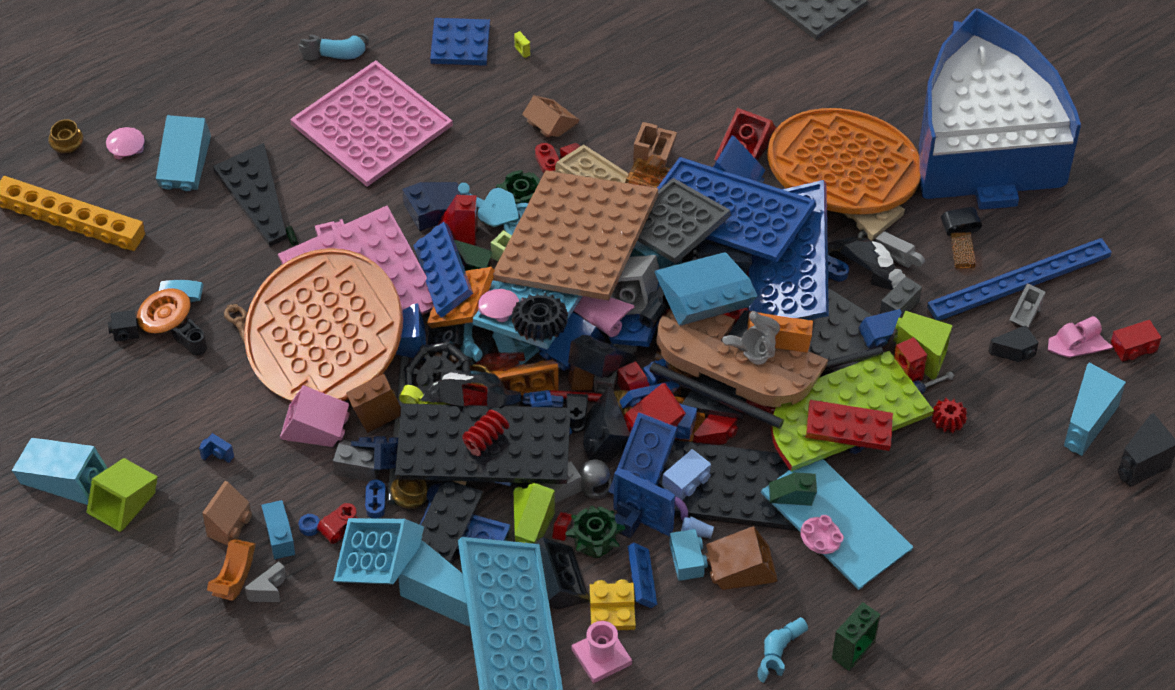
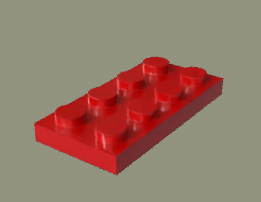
M810 400L805 438L889 451L891 447L893 413Z

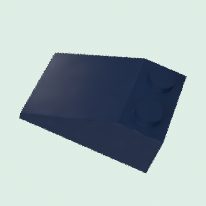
M420 182L402 189L403 204L419 231L438 225L439 220L455 196L461 195L458 191L459 185L457 182Z

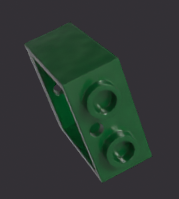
M862 602L837 629L831 659L850 671L876 642L881 614Z

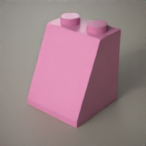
M303 385L289 405L280 439L333 447L344 436L345 429H343V424H346L350 415L347 412L349 403Z

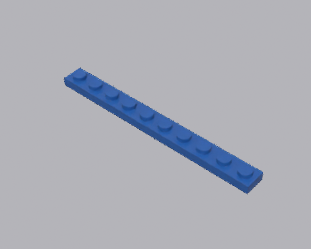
M1100 238L930 301L927 304V308L935 320L940 321L1023 290L1027 283L1034 286L1109 258L1112 252L1103 239Z

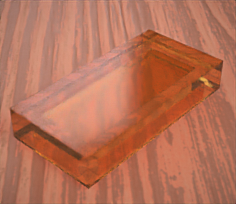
M951 233L950 239L955 268H975L976 261L971 233Z

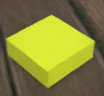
M520 31L515 33V48L524 58L530 56V42Z

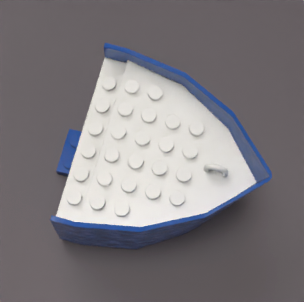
M974 9L942 44L928 80L919 141L920 187L922 195L926 199L975 195L979 210L1016 207L1019 202L1017 191L1059 188L1067 184L1081 122L1073 101L1053 65L1027 37L980 9Z

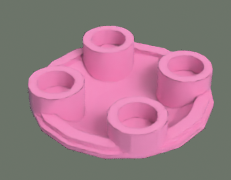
M119 128L113 131L106 140L107 149L116 159L140 154L144 150V136L135 128Z
M505 289L488 291L479 300V312L487 317L497 319L498 322H506L509 316L512 315L513 308L516 306V302H519V298L513 292Z
M828 515L809 518L801 527V538L804 544L816 553H833L839 549L844 539L843 534Z

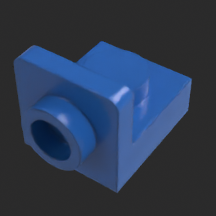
M213 433L200 444L199 451L203 460H206L212 453L218 459H224L227 462L234 458L232 445Z

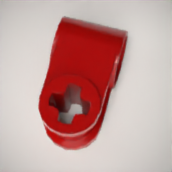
M350 503L340 505L318 523L317 530L331 544L337 543L345 534L348 518H357L355 506Z

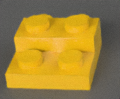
M622 579L614 584H607L603 580L590 584L591 625L598 621H607L613 624L617 630H635L633 583Z

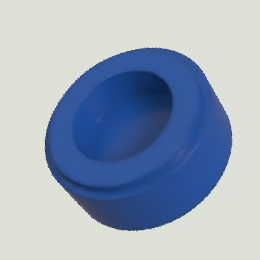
M314 514L302 516L299 520L300 532L306 536L317 534L319 532L317 530V525L320 522L319 518Z

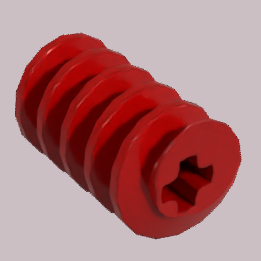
M489 410L486 415L480 418V421H477L474 426H471L462 435V439L472 454L480 456V450L485 451L487 449L486 445H492L491 439L497 440V434L502 435L504 433L503 428L508 430L510 426L500 413Z

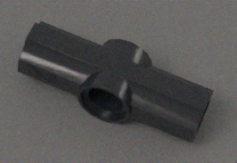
M661 286L657 291H653L648 295V304L639 315L638 320L640 323L648 328H653L664 311L671 309Z

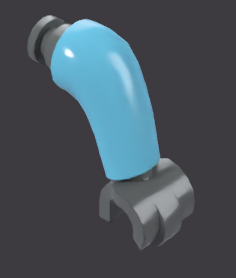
M363 33L358 36H351L345 40H321L320 37L311 34L309 36L310 40L300 39L299 51L305 60H316L321 55L335 59H355L365 52V47L370 41L368 36Z

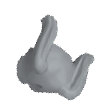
M752 311L749 314V318L755 326L749 328L742 338L729 335L724 336L722 341L725 345H732L745 350L744 355L752 363L762 365L768 358H772L775 355V336L780 330V325L774 319Z

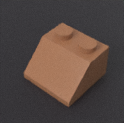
M533 95L522 114L528 119L527 122L530 125L539 127L541 129L540 132L547 137H559L579 122L576 116L555 100Z
M224 481L202 513L207 537L227 546L229 541L239 537L241 528L250 521L252 516L250 503L227 481Z

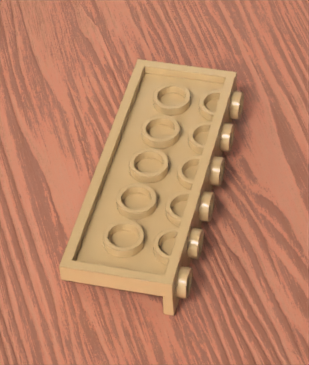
M584 144L556 162L555 172L647 186Z

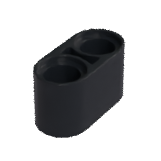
M974 207L950 210L943 213L940 218L946 234L950 237L974 233L982 227V222Z

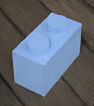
M691 449L663 474L662 486L670 490L681 500L686 496H691L697 486L701 483H706L710 478L711 463Z

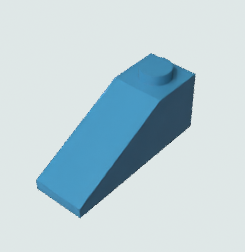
M283 501L262 504L274 559L295 555L293 538Z

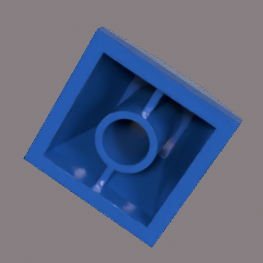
M418 303L403 310V330L398 349L395 353L397 355L414 358L420 350V346L426 345L425 324Z

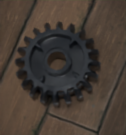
M536 293L535 296H531L529 294L528 298L522 297L520 302H516V306L512 311V323L515 331L520 336H525L526 340L532 338L535 342L537 339H541L543 342L544 339L552 340L553 336L558 337L560 333L564 332L568 323V312L565 303H562L560 298L555 299L554 295L547 296L546 293L543 295Z

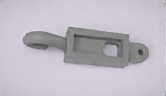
M862 230L858 234V238H863L868 234ZM883 232L881 235L879 234L875 238L877 243H881L889 251L893 261L908 268L912 264L920 267L925 263L924 257L915 251L914 245L886 232Z

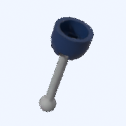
M947 372L945 376L924 384L920 380L912 382L923 395L926 387L946 379L951 380L954 378V374Z

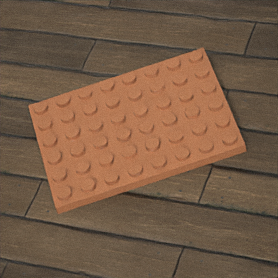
M546 170L494 269L493 280L609 301L659 195L658 188Z

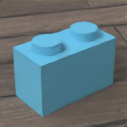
M696 529L670 533L669 545L678 581L704 577V568L708 567L706 555L701 553L703 543L701 537H697Z

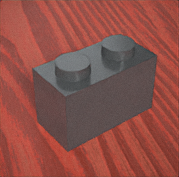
M905 277L881 301L880 314L900 309L902 312L900 318H903L905 311L910 312L920 302L922 286Z

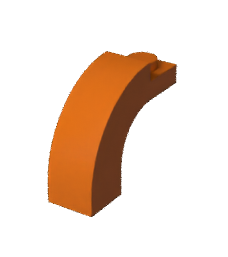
M238 539L229 541L220 574L217 578L208 582L207 591L213 592L212 596L233 601L239 595L251 567L255 543Z

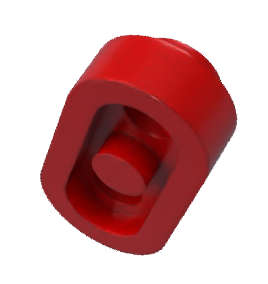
M548 143L537 145L535 148V158L543 174L546 170L555 172L556 162L559 161L554 147Z

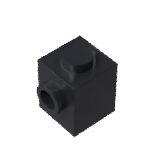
M135 310L111 313L108 330L109 334L113 333L115 341L139 338Z

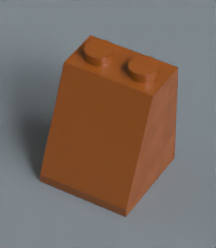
M384 374L346 392L353 409L367 433L401 416V405Z
M754 526L706 544L708 553H706L707 562L712 567L710 577L713 583H717L722 590L778 581L769 544Z

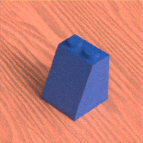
M731 136L713 168L763 183L765 179L762 177L765 172L763 166L736 137Z
M572 312L564 332L555 337L548 349L536 347L541 351L539 355L544 359H553L558 364V368L566 371V369L570 371L571 364L568 363L572 340L581 335H589L604 341L606 338L596 326Z

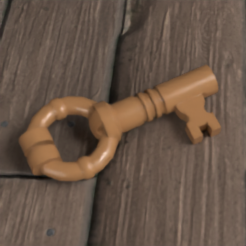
M237 304L227 305L224 317L237 327L244 342V322L247 312ZM239 311L242 317L233 319L229 313Z

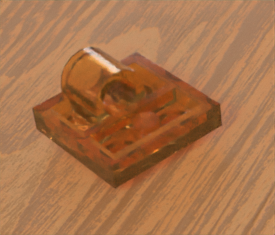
M658 155L649 156L647 161L637 158L625 183L657 188L671 169L664 167V161Z

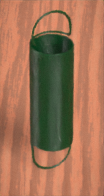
M292 226L286 227L285 231L291 245L294 247L298 244L297 237Z

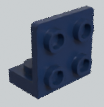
M374 436V440H372V437H359V441H351V446L374 448V469L396 468L399 437H389V440H387L386 436Z

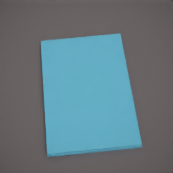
M824 459L794 471L789 470L778 478L780 479L794 472L816 474L817 494L812 506L772 504L800 532L803 523L809 518L828 515L839 528L844 539L839 549L833 553L823 555L858 590L913 549V546ZM768 485L767 487L763 488V490H761V493H762L768 500H769V485Z

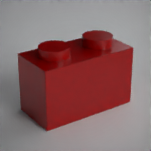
M1147 320L1114 331L1110 344L1123 362L1129 359H1136L1138 356L1147 353H1154L1158 350L1162 337L1152 322Z

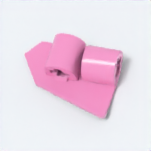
M583 296L574 312L608 336L615 337L622 328L620 320L634 309L635 306L611 297L608 301Z
M1094 316L1076 325L1074 323L1064 325L1057 335L1048 340L1049 352L1067 358L1109 350L1113 346L1100 335L1102 327L1099 320Z

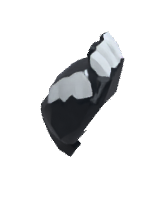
M858 237L843 238L828 243L829 256L839 260L841 253L872 272L871 285L893 290L906 277L902 270L895 269L889 251L881 243Z
M454 370L434 383L425 392L420 401L445 402L464 406L462 385L471 382L482 383L487 387V408L515 404L521 401L522 398L521 392L507 390L501 379L495 374Z

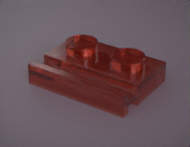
M496 352L483 356V360L477 362L476 365H481L488 371H507L519 364V361H525L526 359L523 352Z

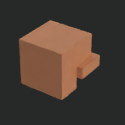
M643 122L634 142L633 165L663 172L676 141L677 132L658 128V125Z

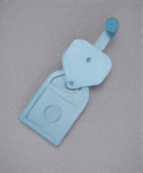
M467 183L459 184L458 191L461 195H472L469 193L470 187ZM495 188L489 192L485 200L477 197L478 218L481 222L491 227L503 224L505 231L512 235L528 203L516 205L512 193L501 188Z

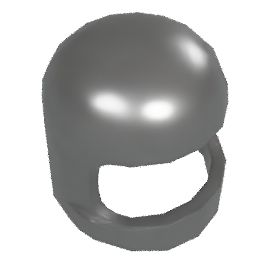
M600 460L585 462L579 471L581 475V491L592 499L607 497L610 494L608 491L611 486L609 468ZM608 481V488L604 492L599 494L593 492V487L603 485Z

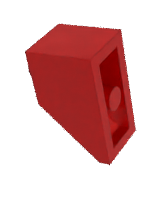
M636 361L618 369L617 384L621 390L630 391L650 386L646 375Z
M709 414L694 433L693 442L712 445L725 444L738 431L737 418Z

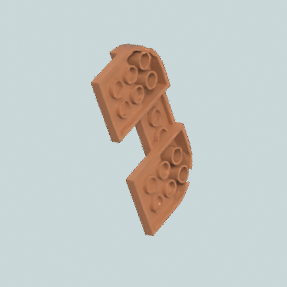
M671 309L666 316L661 317L657 332V345H659L661 355L667 362L696 377H699L702 373L736 388L737 395L760 405L781 407L782 403L791 402L793 405L803 400L809 394L828 363V359L809 351L806 353L775 348V355L772 358H768L762 365H757L744 355L743 350L723 344L722 338L730 332L734 326L735 319L721 314L679 326Z

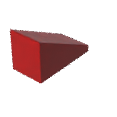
M573 143L560 148V158H564L579 148L580 145Z
M560 512L554 524L553 539L566 540V532L570 528L572 514Z

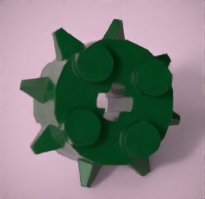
M518 170L506 175L505 181L501 184H496V188L512 193L516 205L529 203L540 180L534 173H523V170Z
M590 506L589 510L585 508L577 516H571L574 520V528L568 530L566 536L574 538V543L577 547L576 551H581L593 558H601L610 552L613 547L620 546L616 541L617 534L625 530V526L616 523L614 511H609L603 507L595 509L594 506Z

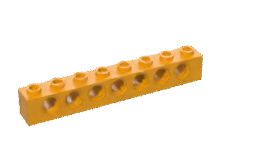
M3 176L0 180V208H7L18 214H25L36 220L40 219L54 226L57 225L69 231H75L87 237H93L105 243H111L135 251L145 236L142 221L7 176Z

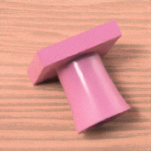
M598 621L590 625L586 634L587 638L572 645L573 653L593 684L632 665V659L618 639L616 627L607 621Z

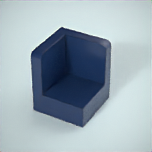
M619 501L615 521L617 524L625 526V530L620 532V534L631 539L641 524L642 511Z

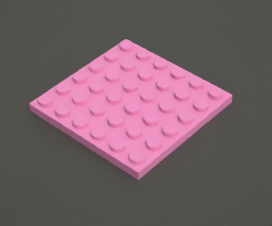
M376 60L290 119L293 127L367 187L453 126V121Z
M388 206L278 254L282 264L298 255L318 249H345L362 254L380 266L392 280L399 294L402 310L416 303L419 304L422 315L431 312L434 304L426 284L427 277Z

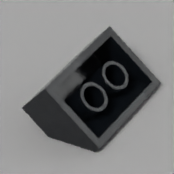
M544 537L534 543L540 546L549 607L562 609L588 602L590 599L572 546Z

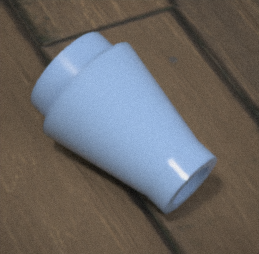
M690 516V518L684 517L681 531L696 529L697 537L711 539L714 526Z

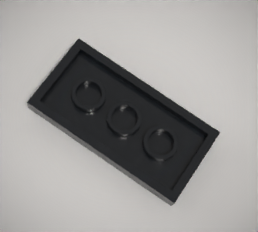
M442 481L421 526H424L422 541L450 564L459 549L458 540L465 536L482 500L483 491L453 481Z

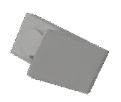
M1027 283L1009 320L1022 326L1026 325L1029 329L1037 311H1041L1046 292Z
M277 562L245 587L247 599L250 602H280L279 591L276 587L280 586L286 579L284 566Z

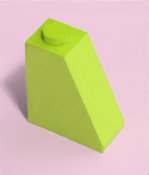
M536 483L529 484L528 488L525 489L521 487L515 488V542L534 544L544 537L555 514V490Z

